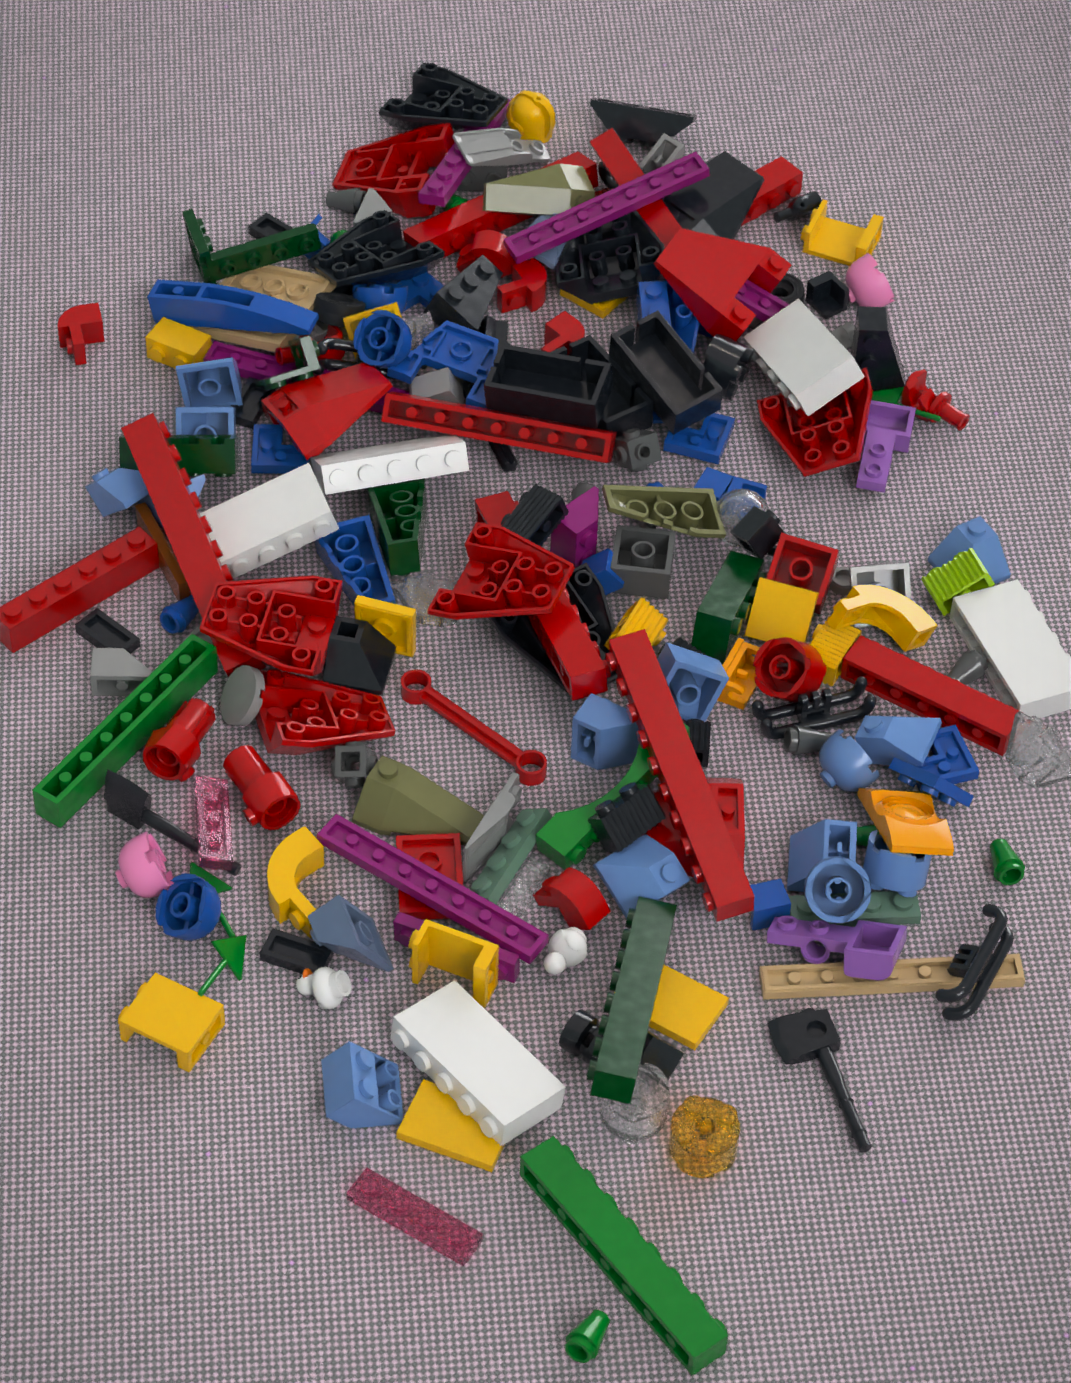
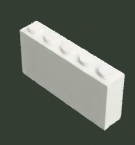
M799 298L744 336L749 347L754 349L752 361L757 363L764 374H767L773 385L778 387L785 398H788L794 409L797 411L801 408L807 416L865 377L854 357Z
M451 434L311 457L312 470L325 495L469 471L466 442Z
M309 463L200 513L201 517L204 515L207 517L213 532L209 533L211 541L216 539L223 553L219 560L222 565L227 564L233 578L244 575L257 567L272 562L287 553L339 530L334 515Z
M1018 579L953 597L949 618L969 650L979 652L987 661L988 668L985 670V675L1002 703L1024 713L1022 723L1071 709V656L1064 652L1059 644L1056 633L1050 630L1045 622L1043 613L1037 610L1032 602L1028 590H1024Z
M455 980L393 1017L390 1038L396 1048L403 1050L414 1061L415 1066L420 1071L425 1072L436 1083V1086L442 1093H448L457 1102L463 1114L470 1115L479 1124L485 1136L493 1138L500 1146L505 1145L562 1108L566 1087Z

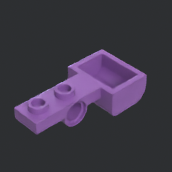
M871 400L863 442L864 450L856 488L885 493L893 451L908 453L916 413L915 407Z
M793 916L775 917L767 931V943L801 947L802 956L813 964L824 963L831 952L844 953V973L849 977L870 980H884L891 975L907 938V926L858 920L855 927L829 924L824 920H797ZM814 940L821 942L824 946L817 945Z

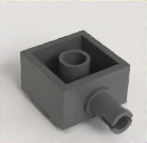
M639 521V527L617 525L610 568L624 581V586L612 593L668 599L676 531L656 529V525Z

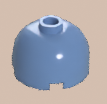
M838 729L824 742L820 749L819 763L823 769L820 776L830 788L836 785L841 790L848 792L858 791V788H866L880 777L878 770L873 773L868 767L873 763L870 757L850 735L844 739L842 737L844 731Z

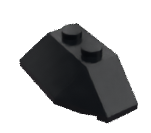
M596 97L590 100L591 107L607 130L613 128L622 142L633 143V140L636 139L644 141L643 145L653 147L664 133L673 138L697 119V115Z

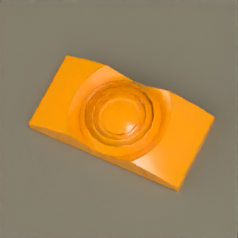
M858 788L857 796L890 852L953 856L954 845L947 819L938 818L930 794L919 791Z

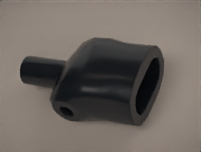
M816 191L798 196L785 209L775 212L773 218L777 223L784 220L795 221L811 214L814 208L818 209L822 199Z

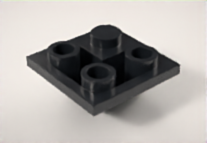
M336 616L329 637L323 682L382 696L396 653V646L367 621Z

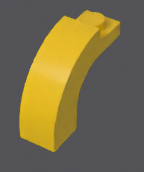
M876 585L853 586L847 597L839 600L834 605V612L827 621L834 631L857 623L876 626L889 634L904 652L924 646L938 626L919 605L906 596Z
M304 826L287 836L276 847L269 860L267 868L268 900L271 911L280 924L290 919L292 925L297 930L301 929L309 938H312L310 934L312 927L307 916L317 909L297 887L305 877L324 866V846Z

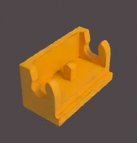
M742 638L737 639L722 665L729 680L717 701L744 710L757 687L754 680L756 674L752 654L756 655L760 647L744 642Z

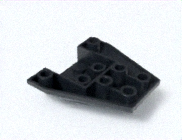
M423 63L413 73L411 95L405 101L399 98H390L380 108L379 115L390 126L410 131L423 126L450 123L452 129L487 127L506 106L508 98L447 68L439 67L434 63Z
M724 151L705 162L710 171L709 177L661 199L681 228L734 240L764 182V177Z
M383 210L361 220L307 261L311 268L339 287L412 279L434 269L445 257V251L431 241L419 243L416 247L412 246L402 239L400 220L388 211Z
M636 210L566 242L556 265L558 288L589 304L637 295L638 282L655 281L661 274L653 263L665 249L664 244Z
M585 563L574 569L565 587L567 588L571 605L575 604L577 606L581 623L587 624L590 639L597 642L600 657L602 660H605V654L609 652V649L604 644L615 627L603 586L588 564ZM527 615L488 618L502 640L567 692ZM615 670L611 671V677L607 678V684L618 679Z

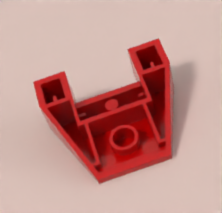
M450 123L423 126L348 150L332 183L333 187L340 191L360 188L366 192L369 188H373L390 207L392 212L407 218H423L433 215L436 206L419 203L418 193L430 178L429 173H427L429 167H437L455 143L452 137L454 132Z
M683 228L678 230L653 263L709 334L713 337L716 334L725 335L736 341L756 316L753 311L735 298L744 283L749 280L771 293L792 266V264L769 247Z

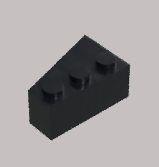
M484 255L480 256L436 292L424 313L438 326L448 320L477 331L503 273Z
M857 307L851 355L860 369L867 367L873 391L904 387L906 384L905 369L900 359L899 349L894 339L886 307Z

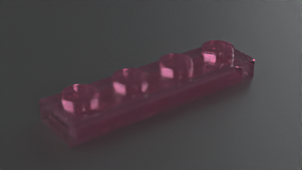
M197 775L194 783L199 867L231 871L233 848L228 779Z
M367 1167L347 1191V1200L463 1267L483 1241V1233Z

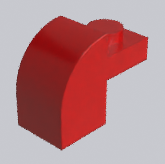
M492 230L476 232L473 243L461 249L456 268L461 273L480 256L484 255L503 273L501 278L512 274V265L516 264V262L504 246V239L508 236Z
M533 258L512 265V282L497 286V308L501 314L527 306L532 313L543 306L546 300L547 272L540 261Z
M98 302L74 306L66 310L58 320L60 348L66 347L68 355L73 354L75 365L87 364L85 344L105 342L103 320Z
M563 311L545 323V346L541 348V351L551 352L565 346L568 355L569 344L585 337V329L581 322L566 311Z
M568 867L559 876L556 875L546 879L542 883V888L533 895L539 906L558 907L567 925L580 930H591L611 912L598 887L585 874L571 867Z

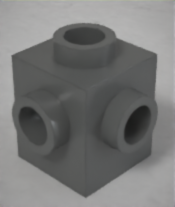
M633 428L623 431V436L615 439L613 454L619 467L628 468L631 472L646 470L648 464L662 460L657 432Z
M346 742L345 746H335V756H332L331 771L337 780L345 783V787L363 788L365 780L378 762L377 755H373V751L369 747L364 745V742ZM360 762V771H353L354 764Z

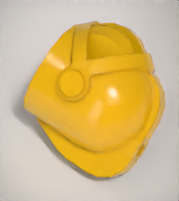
M523 90L513 97L507 106L506 118L510 129H516L520 132V140H539L543 144L550 140L555 127V111L546 96L539 92Z

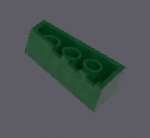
M238 434L172 435V437L167 439L170 446L175 444L182 458L177 463L180 469H186L189 477L202 474H215V477H231L239 469ZM121 435L119 437L120 468L139 470L125 436Z
M425 478L367 488L370 519L390 575L405 576L412 572L421 571L427 516Z
M730 550L697 610L691 645L692 647L695 646L697 650L700 649L702 653L705 652L706 656L720 660L722 665L732 650L742 625L748 617L759 577H767V572H763L764 559L761 560L757 557Z

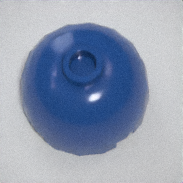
M376 283L369 285V287H367V284L353 285L352 296L359 301L365 302L364 311L397 302L402 314L407 306L408 286L398 283Z
M387 310L371 312L373 314L367 319L363 318L354 332L353 344L354 348L358 350L359 358L361 361L376 368L388 369V367L399 365L407 358L411 350L412 335L409 326L401 317Z
M184 873L175 876L171 880L174 884L170 886L168 891L163 889L159 895L156 904L157 924L163 927V932L166 935L175 939L194 941L204 938L214 930L222 912L221 900L216 888L194 874Z

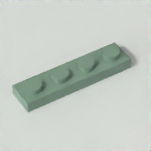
M547 808L523 809L517 815L515 822L507 834L503 836L500 845L488 859L478 878L472 883L471 891L497 904L536 844V833L552 818Z
M897 891L871 892L870 903L867 909L857 919L846 923H828L855 927L858 920L895 925L920 924L921 911L918 895L904 897ZM845 893L830 894L832 898L836 895L843 897ZM789 895L792 903L790 916L795 917L797 920L805 921L823 920L808 906L805 895Z

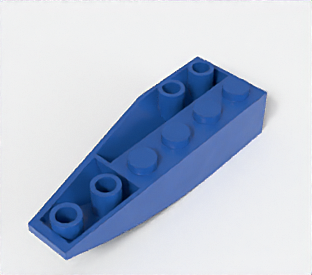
M157 279L147 296L155 323H158L162 317H165L183 325L194 327L310 335L319 319L318 313L293 303L253 291L211 283Z

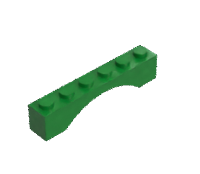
M684 723L690 738V727ZM640 744L638 745L636 757L629 771L606 795L588 805L556 813L536 833L537 850L563 870L571 867L573 863L575 865L580 863L585 857L587 849L594 842H600L594 833V829L588 822V819L596 813V806L607 800H615L620 796L619 790L629 783L635 782L636 784H648L650 786L652 781L658 777V775L653 776L650 772L647 761L650 755L647 748L642 749Z

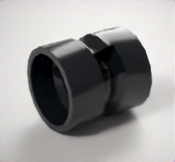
M583 1009L578 1010L565 1025L560 1035L559 1046L574 1056L582 1054V1060L587 1064H590V1060L597 1061L598 1058L592 1057L596 1037L603 1038V1035L598 1034L599 1020Z

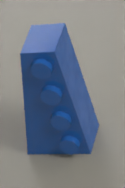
M369 515L338 522L339 530L314 541L318 556L334 579L342 580V590L353 606L357 595L396 604Z

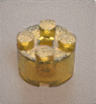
M693 1095L687 1097L684 1103L676 1109L671 1120L669 1153L677 1162V1167L682 1172L697 1178H710L722 1170L724 1172L733 1165L737 1156L740 1135L738 1113L733 1106L714 1098Z

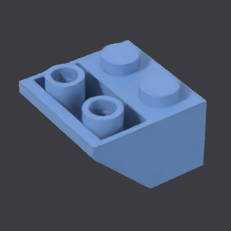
M591 693L573 716L571 758L596 770L632 764L639 745L637 738L639 728L637 723H631L626 708L613 703L609 699Z
M824 819L791 835L787 890L804 892V882L808 872L822 859L840 856L856 862L857 822ZM833 882L830 885L832 889L831 894L846 893L842 889L845 883L835 884Z
M350 1041L321 1060L327 1118L349 1128L401 1124L403 1108L398 1064Z

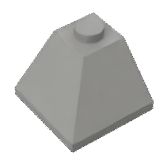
M908 562L876 563L849 567L850 590L853 586L876 585L896 591L912 600ZM866 623L853 624V627L873 626Z

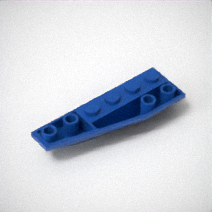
M667 281L638 282L636 298L638 320L658 310L694 354L699 329V321ZM653 410V424L663 423Z

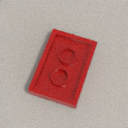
M460 833L396 835L397 849L463 886ZM398 889L399 912L421 920L450 919Z

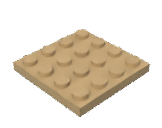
M267 265L224 278L219 284L265 294L313 311L315 306V297L318 293L332 292L336 285L320 274ZM188 326L211 335V338L214 340L275 352L276 348L287 347L289 345L288 341L296 337V334Z

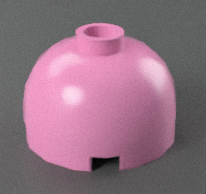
M869 253L853 262L846 272L845 280L849 288L848 300L850 303L856 301L860 307H885L894 302V294L884 273H880L877 268H874L878 263Z
M144 832L126 842L122 847L118 857L120 869L115 871L123 889L129 887L137 896L154 898L158 897L163 889L168 891L170 886L174 884L171 881L174 878L172 871L167 872L164 863L167 859L151 833Z

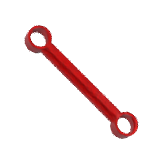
M415 669L403 674L401 677V697L405 702L413 705L424 703L515 767V773L519 774L520 783L527 786H535L545 780L547 775V759L544 754L537 750L522 751L432 688L431 677L425 671ZM411 684H421L425 686V688L421 690H411L407 688V686ZM527 764H534L541 769L530 772L521 767Z

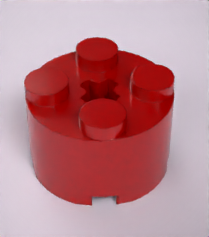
M789 637L771 639L765 642L757 651L753 662L756 674L754 680L757 687L770 697L793 703L798 702L799 694L806 693L809 699L810 692L819 689L827 672V667L821 655L813 646Z

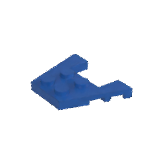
M447 320L423 339L422 344L414 350H410L407 358L399 365L388 367L387 376L411 384L422 365L436 370L448 367L454 376L474 383L466 397V405L486 408L484 383L491 366L494 367L493 362L498 351L499 339Z

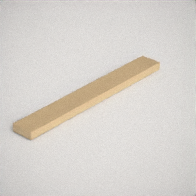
M1020 953L1007 954L989 989L1024 987L1025 976ZM954 957L898 959L891 975L884 980L849 977L844 973V962L760 966L759 968L763 1000L930 992L939 989L955 988L961 983L963 978L952 976L947 971L949 965L953 963Z

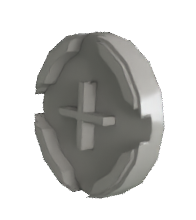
M242 665L236 668L229 676L224 685L220 701L221 716L226 724L239 727V725L246 726L257 716L263 703V699L259 698L261 690L265 691L264 676L259 669Z

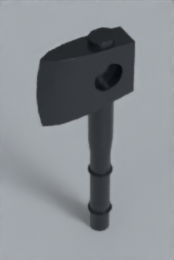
M107 769L104 799L107 802L108 812L138 830L144 824H147L168 838L187 847L191 852L194 851L219 866V869H224L234 876L239 873L242 867L241 864L200 841V838H195L172 822L151 811L152 799L148 792L130 780Z
M807 1008L799 1013L777 1017L768 1021L773 1044L786 1065L803 1063L818 1058L827 1082L837 1098L838 1107L841 1108L852 1133L851 1138L855 1140L859 1152L869 1151L872 1145L867 1136V1130L863 1127L853 1104L854 1100L850 1097L844 1076L833 1053L840 1049L841 1040L828 1010Z

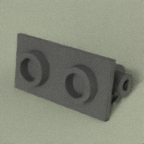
M473 166L456 191L484 192V183L507 178L508 166Z

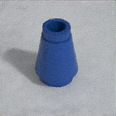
M190 595L163 608L160 615V623L167 632L172 634L183 632L198 614L199 610L193 596Z

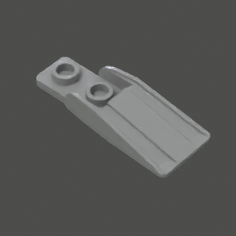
M501 127L457 132L452 136L469 166H509L548 163L551 159L541 141L520 140L521 134L516 129Z
M513 772L503 790L500 791L465 846L463 862L464 882H467L488 861L500 845L503 836L507 834L513 825L509 814L514 804L516 805L519 802L522 794L518 773Z

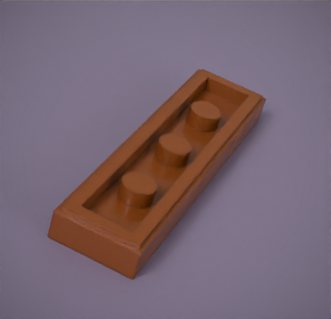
M145 502L135 505L137 526H140L158 543L159 565L177 600L179 601L190 596L189 586L177 558L148 505Z

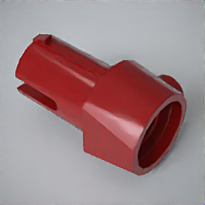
M191 698L188 703L184 701L166 727L152 732L142 754L143 762L147 769L153 775L164 780L172 781L178 779L180 782H183L190 778L195 772L192 765L199 759L201 754L200 742L216 720L215 709L201 699Z
M240 746L228 754L224 760L223 767L227 775L243 794L242 799L246 809L242 812L249 824L253 827L259 823L267 830H277L289 824L298 814L301 804L298 796L283 775L278 771L272 772L252 746Z

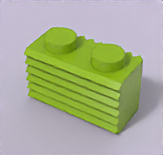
M969 548L968 551L959 552L952 561H948L942 567L933 568L926 577L921 579L943 616L950 613L953 597L995 585L973 548Z

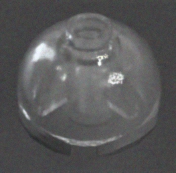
M734 489L725 493L717 501L716 514L726 531L725 538L719 539L734 548H742L730 531L754 506L764 512L767 509L770 510L765 499L757 492L749 489Z

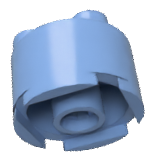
M878 830L872 831L869 835L863 869L866 871L871 883V889L897 891L904 897L916 896L917 890L922 889L926 884L932 855L892 853L881 835H877Z
M833 856L822 859L810 869L804 882V895L808 906L819 918L831 923H846L857 919L867 909L871 898V883L866 871L859 864L845 857ZM833 882L835 884L845 883L842 889L846 893L843 897L836 895L832 898L830 896L832 893L830 885Z

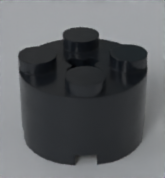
M716 334L705 351L707 356L702 364L705 367L704 374L709 372L723 389L722 397L731 401L738 389L736 383L738 381L743 383L747 377L750 367L745 365L750 362L754 349L725 335Z

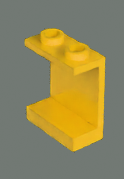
M823 199L818 209H813L809 225H804L801 232L800 240L804 241L803 253L851 266L853 262L867 253L872 256L881 238L883 216L873 214L865 229L827 218V200Z
M425 919L420 930L415 929L409 940L408 947L412 949V955L409 960V968L412 969V983L419 984L429 965L473 981V998L485 1009L498 985L499 945Z
M155 972L148 982H144L139 987L136 998L131 1005L125 1006L118 1017L121 1040L127 1042L133 1033L136 1032L174 1050L177 1054L178 1067L190 1072L225 1025L224 1005L207 996H199L198 992Z

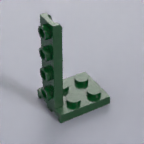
M193 209L182 211L191 253L204 283L217 284V280L321 250L318 229L315 224L310 223L210 253L213 251L209 235L203 236V234H206L202 218L196 219Z

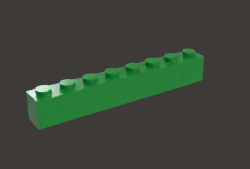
M191 634L32 790L36 814L61 828L105 784L107 769L117 773L148 742L152 732L162 728L175 715L183 702H188L218 672L216 646Z
M552 1136L520 1156V1176L691 1376L726 1353L728 1332L724 1324L718 1318L714 1319L707 1312L699 1295L694 1292L691 1293L686 1288L678 1271L673 1267L669 1268L665 1264L657 1247L653 1243L645 1241L639 1234V1229L635 1222L629 1217H624L618 1210L614 1198L609 1193L604 1194L597 1186L593 1174L588 1169H583L576 1162L572 1150L567 1145H562L555 1136Z

